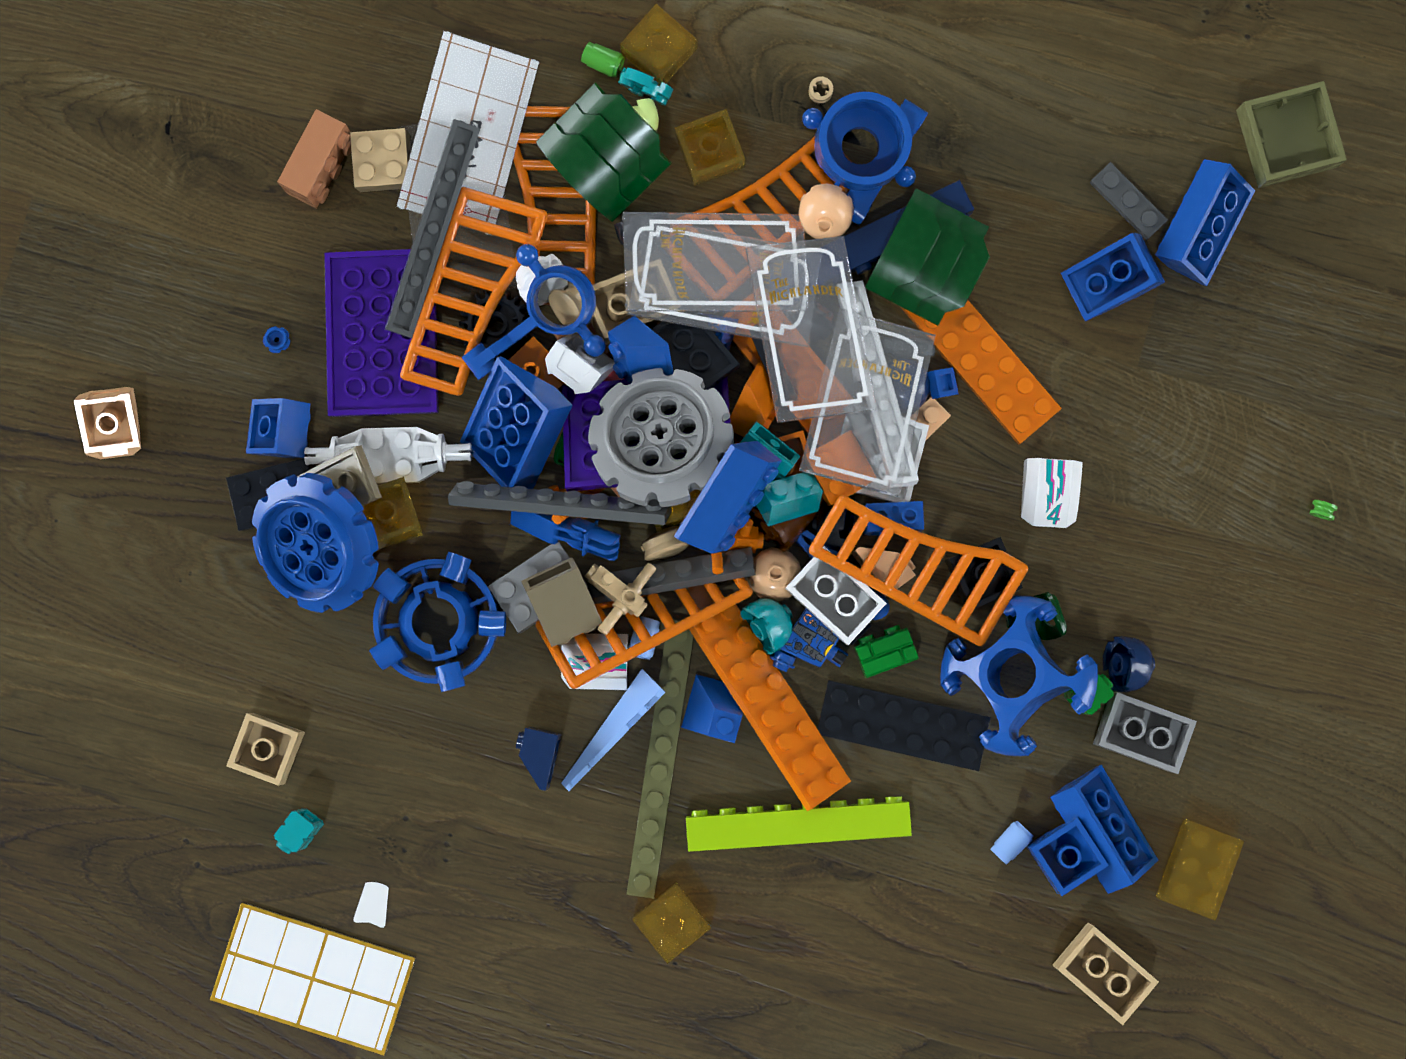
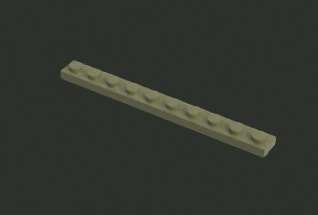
M689 629L664 643L658 685L665 693L655 703L626 895L652 899L655 896L694 637Z

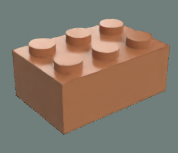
M317 109L315 110L277 181L288 195L316 209L319 203L323 204L329 194L328 186L332 179L336 180L342 169L340 164L344 156H348L351 153V137L347 125Z

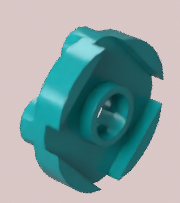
M628 67L627 69L623 68L618 81L619 84L627 87L631 93L641 97L646 94L653 101L666 106L673 92V88L661 82L660 86H658V82L653 80L654 77Z

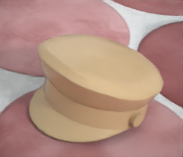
M569 282L568 289H555L550 292L548 296L549 304L559 321L563 325L574 323L579 317L582 308V300L577 288Z
M671 526L658 531L643 542L641 549L645 551L644 558L646 561L665 560L680 554L688 547L689 544L674 537L679 526Z

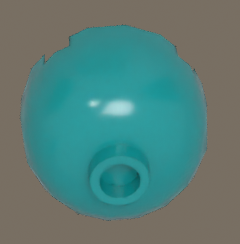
M760 598L751 602L740 611L743 620H747L753 633L764 646L763 650L766 654L771 655L789 640L793 629L791 620L793 615L785 604L781 605L779 602L769 598Z

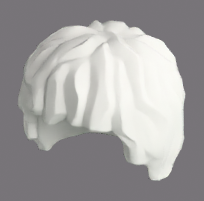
M554 254L538 257V261L544 269L555 265H563ZM521 265L516 272V282L518 283L519 294L526 302L527 293L535 278V274L529 267ZM563 278L547 279L540 287L538 293L539 306L549 302L548 296L552 290H564L568 286V280Z

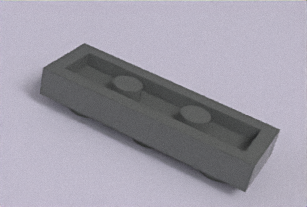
M1111 162L1090 181V184L1146 241L1168 220Z

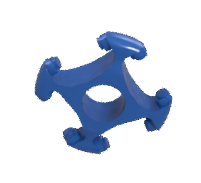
M1019 595L1012 597L1003 612L1007 617L1009 615L1012 617L1016 616L1014 624L1005 635L992 647L966 661L962 659L967 654L965 651L967 649L966 644L961 638L952 640L946 646L940 673L941 687L950 696L961 690L960 685L962 681L959 678L963 675L971 678L985 693L999 721V731H991L990 729L979 736L980 742L985 749L1006 756H1029L1035 750L1037 744L1029 735L1027 737L1025 735L1019 737L1018 732L1031 715L1044 703L1060 694L1073 690L1076 694L1071 697L1073 701L1071 706L1080 715L1091 709L1098 683V665L1089 655H1085L1077 661L1076 670L1078 673L1074 676L1066 674L1048 655L1036 631L1035 622L1037 617L1040 621L1045 620L1047 622L1057 615L1056 608L1052 602L1037 597ZM1018 653H1027L1036 666L1035 681L1026 694L1018 698H1009L1000 685L1002 666L1010 657Z

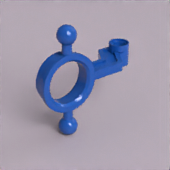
M524 244L520 246L516 252L517 261L521 265L529 267L535 274L526 299L530 317L487 349L480 343L462 357L476 378L480 380L491 372L495 363L494 358L510 348L537 326L545 332L557 335H570L578 332L584 340L583 347L586 354L591 357L602 355L606 348L604 339L599 335H593L586 326L591 321L596 308V295L589 279L582 272L571 266L555 265L544 269L538 261V251L533 245ZM547 279H566L579 291L582 308L579 317L574 323L558 325L549 321L542 314L538 304V293L540 287Z

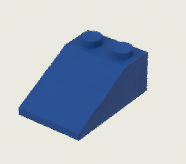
M1137 233L1129 234L1061 273L1085 321L1095 318L1165 283L1141 234Z

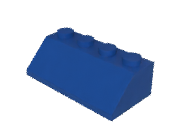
M1204 159L1175 217L1172 219L1170 227L1160 243L1155 256L1168 268L1201 285L1207 286L1255 190L1231 164Z
M758 441L731 444L674 537L711 554L729 550L736 540L734 536L737 531L748 522L750 518L749 512L753 506H756L764 496L763 490L766 485L771 483L778 475L779 470L777 468L782 460Z
M1102 765L1093 768L1066 784L1050 797L1065 823L1075 818L1080 820L1109 866L1096 874L1099 882L1108 894L1134 884L1159 861Z

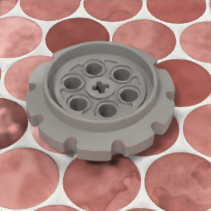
M655 368L633 374V381L630 385H624L619 382L606 393L599 403L603 413L601 415H594L591 419L588 441L591 449L598 451L592 456L594 466L607 486L618 484L617 491L619 496L632 503L647 506L650 500L657 499L661 507H669L691 500V491L695 489L703 490L729 446L734 444L733 427L730 423H724L730 418L728 407L715 388L704 390L703 379L693 373L676 369L672 375L667 376L664 375L661 368ZM668 409H676V412L672 415L664 414ZM642 415L649 416L645 421H637ZM688 427L695 428V430L690 434L683 433V431ZM630 441H640L639 444H637L634 447L627 446ZM677 453H686L682 459L677 460L673 458ZM651 459L658 460L653 466L646 465L647 461Z

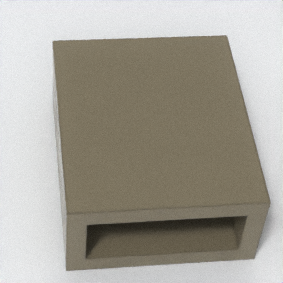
M572 557L521 581L551 647L566 644L571 638L581 633H589L602 623L582 575Z

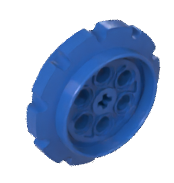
M306 473L300 477L290 475L271 485L266 490L267 496L258 500L252 519L253 526L257 528L256 535L252 537L254 550L259 564L263 566L271 584L285 598H296L300 607L314 612L323 613L330 608L334 611H340L363 597L362 592L372 586L379 565L378 561L373 558V553L379 549L376 532L372 522L367 520L364 515V508L361 503L345 487L336 489L330 478L319 474Z

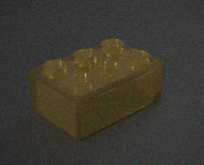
M1184 819L1156 898L1216 921L1244 841Z

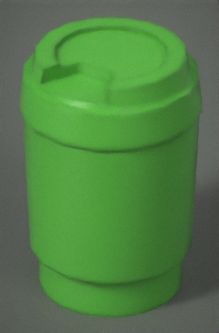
M592 42L587 43L581 57L582 63L612 78L617 77V73L619 70H622L625 61L622 53Z

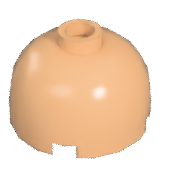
M827 183L815 185L805 196L801 197L798 211L801 226L807 234L815 239L823 241L834 240L843 235L850 227L854 206L852 198L849 194L847 196L846 193L842 192V188Z
M772 547L759 552L754 557L756 575L747 577L753 592L760 598H769L777 602L789 599L792 595L785 588L802 570L799 561L791 552H783L778 548Z

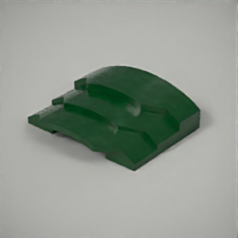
M596 83L536 141L541 151L566 181L586 201L612 222L672 164L660 151V134L638 114L622 94H606Z
M916 188L865 289L938 326L945 313L965 306L990 256L984 242V237L989 227Z

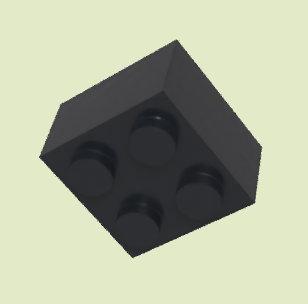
M1001 537L977 546L1002 550L1007 553ZM962 554L945 560L950 573L954 570ZM974 557L957 585V590L964 604L991 559ZM1001 563L975 609L997 600L1015 570ZM1020 583L1019 587L1017 588V590H1020V589L1023 588L1022 585H1021V583Z

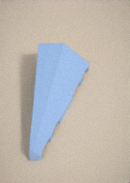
M641 669L561 784L568 791L664 695L665 691L643 669Z

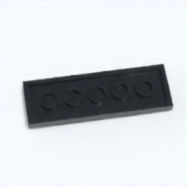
M828 680L817 729L822 736L979 771L984 746L980 742L979 736L988 730L991 717Z

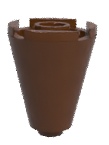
M821 497L819 510L826 503L823 497ZM754 506L750 513H755L751 519L755 527H758V531L763 532L764 539L767 542L773 540L777 544L775 548L786 552L819 510L772 526H767L757 506Z

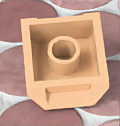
M122 387L89 391L75 398L76 414L84 451L87 456L98 459L131 456L141 449L138 412L133 388Z

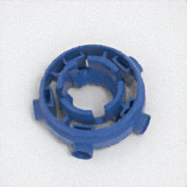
M448 551L445 560L428 559L418 561L404 567L397 573L387 568L379 576L373 585V588L380 593L373 613V631L377 645L369 651L382 670L392 666L399 673L410 679L423 683L439 684L441 692L465 686L463 677L475 671L487 659L495 645L497 636L505 637L506 612L498 611L495 598L487 584L480 576L469 569L471 559ZM441 569V576L465 585L468 578H470L480 588L484 597L473 601L465 591L453 588V584L439 581L430 582L427 570ZM421 572L424 583L413 587V591L407 596L406 601L400 608L398 623L386 624L390 602L397 604L412 585L407 580ZM433 590H436L437 598L445 599L455 607L459 617L458 629L449 640L452 650H445L443 654L436 652L434 645L419 639L412 627L413 613L417 606L422 603L421 598L427 592L432 594ZM487 601L490 611H480L478 616L476 606ZM398 628L403 643L412 653L415 652L427 661H445L446 664L435 667L436 675L424 674L412 669L403 662L408 657L395 636L388 637L386 629ZM478 630L479 636H488L484 649L471 664L464 668L462 661L451 662V659L460 656L470 648L467 646L468 641L473 635H477Z

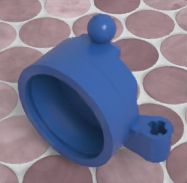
M856 92L844 96L835 102L824 117L822 112L816 108L807 109L803 113L802 122L804 126L811 130L817 129L814 138V151L817 163L827 176L835 182L834 185H841L849 189L846 195L848 196L849 194L852 198L854 206L852 221L859 226L884 185L895 178L899 186L909 187L916 180L915 171L909 166H904L911 151L912 137L922 125L928 112L907 99L899 107L892 99L881 94ZM854 129L869 131L878 143L876 157L867 164L850 162L842 151L844 136Z

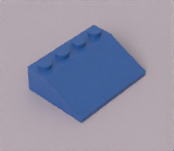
M501 356L497 357L460 443H471L472 452L470 453L501 486H524L527 489H533L573 405L556 387Z

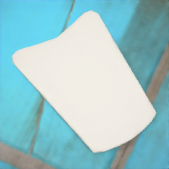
M377 882L365 883L353 919L354 922H370L384 928L389 889L386 885Z

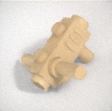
M595 563L586 573L585 577L588 579V582L614 601L612 604L614 608L598 627L601 633L607 635L622 614L626 615L628 612L630 615L634 614L638 618L648 604L640 596L642 594L641 589L656 571L652 564L647 563L633 583H628V585L624 584L604 567L598 566Z

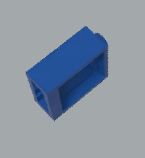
M923 501L867 503L865 507L916 531L921 532L924 530ZM869 522L863 531V536H879L884 528Z

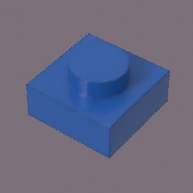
M953 367L927 372L932 399L959 394Z

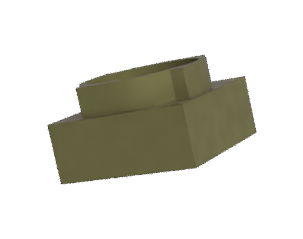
M1324 81L1245 101L1236 110L1258 188L1334 169L1347 160Z

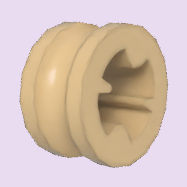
M823 76L814 78L808 90L810 99L818 104L828 102L833 94L832 82ZM821 84L823 88H828V91H825V96H820L819 92L814 93L813 89L816 90L817 85Z

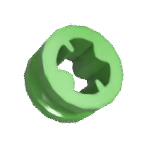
M1313 500L1314 509L1310 510L1309 514L1317 518L1333 521L1335 518L1333 512L1337 511L1338 507L1325 501Z

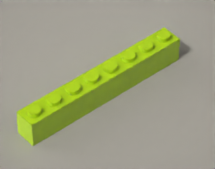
M902 796L885 797L886 802L875 803L874 798L858 799V804L847 805L846 800L830 801V806L819 807L818 804L809 811H806L803 804L802 808L791 809V804L774 805L775 810L765 811L763 806L747 807V812L737 813L736 808L719 809V814L709 815L708 810L691 811V816H686L688 852L912 836L910 806L908 801H902Z

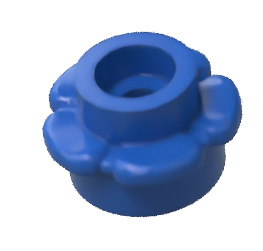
M271 327L265 333L263 343L265 347L269 348L270 352L280 353L281 350H286L290 345L289 333L282 327ZM276 337L279 338V342H275Z
M782 650L776 651L773 656L770 655V659L774 660V667L785 672L788 671V668H795L793 664L796 657Z

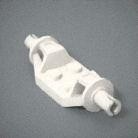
M418 427L362 428L340 438L333 436L329 447H306L304 454H307V456H315L304 457L306 465L322 464L355 446L362 445L376 484L420 483L438 471L444 472L447 461H472V454L470 453L472 452L471 443L447 444L444 434L435 435ZM437 461V463L422 466V463Z

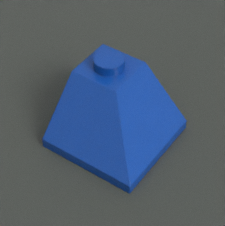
M696 674L681 728L735 743L743 712L722 681Z

